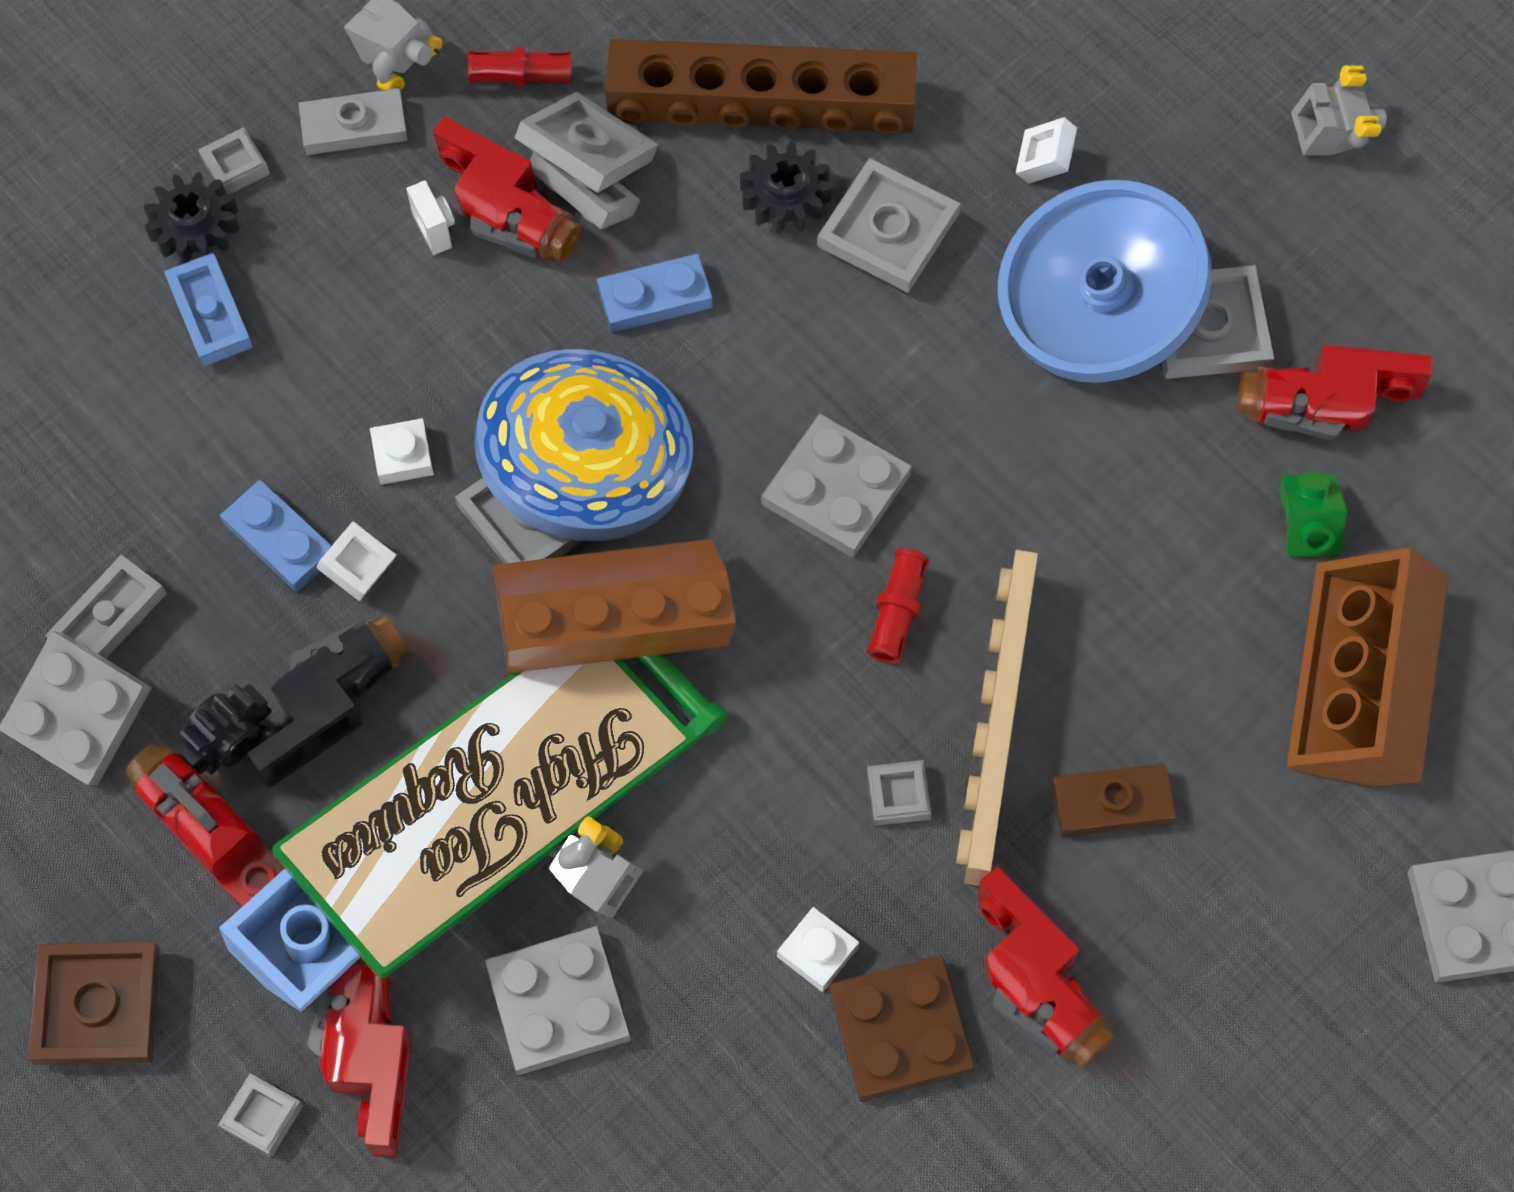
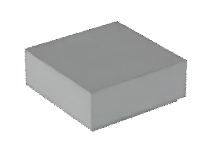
M244 127L198 149L200 157L212 178L222 181L226 194H232L270 175L266 162Z
M924 760L867 766L874 826L931 819Z
M250 1073L218 1126L272 1158L304 1105L299 1100Z

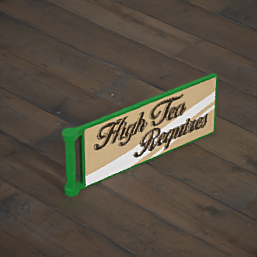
M664 654L637 657V659L694 718L685 727L621 659L514 672L273 846V855L376 976L384 979L567 841L570 835L576 834L585 817L589 816L596 819L694 743L717 731L727 720L728 713L718 702L710 703Z

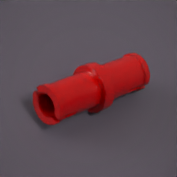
M515 47L514 52L468 51L469 84H474V82L515 83V88H525V83L571 84V51L525 52V47Z
M908 548L896 549L895 561L886 591L879 593L876 607L880 612L870 645H868L866 651L875 660L890 664L901 662V654L911 620L918 618L921 608L917 598L926 567H928L930 558H926L927 555Z

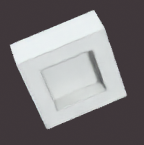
M1063 117L1025 130L1016 174L1030 184L1068 172L1077 127Z
M426 180L406 188L413 217L433 256L452 248L448 227L455 225V221L444 196L434 198Z
M423 418L370 428L377 474L381 485L434 475Z
M352 521L320 559L316 568L358 601H361L391 565L396 554Z
M813 907L778 949L777 957L820 991L824 992L859 948V941Z

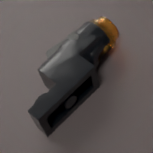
M382 615L375 621L368 618L358 624H351L290 655V671L279 678L271 690L278 704L292 723L285 728L276 727L267 731L257 740L255 748L247 753L256 771L269 789L363 725L358 711L350 698L354 695L360 698L383 675L401 664L399 658L409 652L403 638L385 615Z

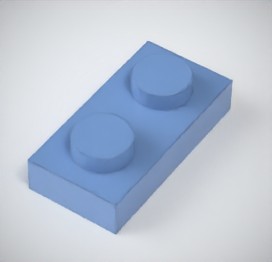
M214 252L164 271L203 367L253 348Z
M698 253L597 278L599 294L611 333L713 308L711 292Z
M261 480L257 481L220 514L223 524L296 593L321 572L316 567L320 559L331 548V545Z

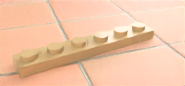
M1016 550L1012 569L1001 568L996 601L1007 602L1004 620L993 618L988 649L989 652L999 653L996 671L985 670L980 701L982 704L991 705L988 724L977 722L972 756L983 757L980 777L969 775L964 809L975 811L972 831L961 829L956 857L957 864L967 865L964 884L979 886L980 881L991 872L1038 553Z

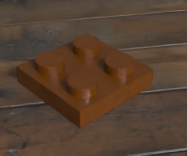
M149 941L38 944L28 1060L34 1065L152 1062L160 947L157 943Z
M942 955L829 984L830 998L859 1102L973 1073L974 1064Z

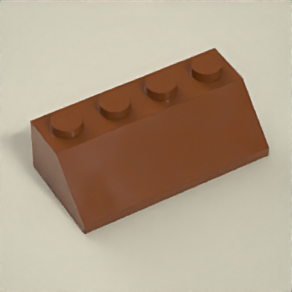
M713 539L496 564L492 567L507 673L729 646L736 625L727 569Z
M1412 547L1317 563L1286 766L1292 771L1371 787L1422 782L1448 574Z

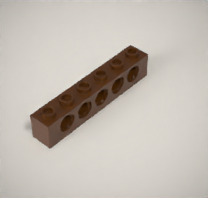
M609 39L605 84L607 112L629 124L654 121L671 122L679 126L701 123L722 124L729 128H741L748 125L772 126L780 130H793L796 128H819L830 132L866 130L886 135L899 132H913L917 52ZM658 84L666 85V86H664V87H659V88H657V87H652V86L658 85ZM709 86L717 87L712 90L703 89ZM756 89H767L768 91L758 92V91H754V90H756ZM807 91H818V92H820V93H817V94H808V93H806V92H807ZM858 93H868V94H871V95H870V96H859V95H857V94H858Z

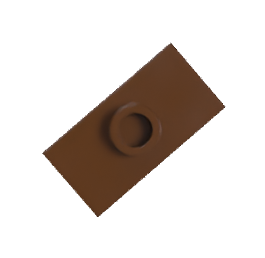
M1166 763L1055 776L1052 780L1061 837L1173 824L1176 819Z

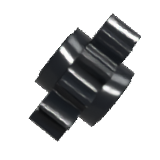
M793 141L787 145L786 153L780 154L773 144H767V159L763 160L759 156L750 155L749 171L740 173V190L743 191L742 207L744 210L756 208L755 224L758 226L766 223L771 218L775 220V230L777 233H781L784 230L786 221H793L794 226L799 231H804L805 215L821 220L823 218V203L831 201L832 185L828 183L829 166L826 164L815 166L816 150L814 149L808 150L803 156L797 155V147Z
M197 172L193 176L191 184H184L183 179L176 174L173 175L172 183L174 189L171 191H167L159 186L154 188L159 204L150 203L144 205V211L149 220L145 225V229L151 242H157L163 257H168L177 250L184 264L190 262L193 252H199L201 257L211 254L209 248L213 245L223 250L230 248L225 232L235 233L239 231L240 227L234 215L239 210L234 196L226 194L220 179L214 180L206 187L201 172Z
M235 684L227 695L217 693L210 696L192 712L187 721L186 728L180 733L185 739L175 747V750L200 775L205 771L210 775L214 774L221 764L229 767L238 763L247 756L249 751L255 748L257 740L261 737V731L266 728L262 720L272 713V710L267 706L268 701L251 684L246 685L243 689L238 684Z

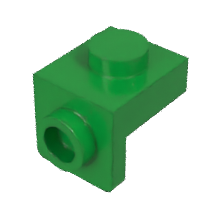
M1305 472L1300 475H1281L1279 495L1288 523L1285 541L1287 555L1289 557L1339 556L1342 552L1347 508L1336 474Z

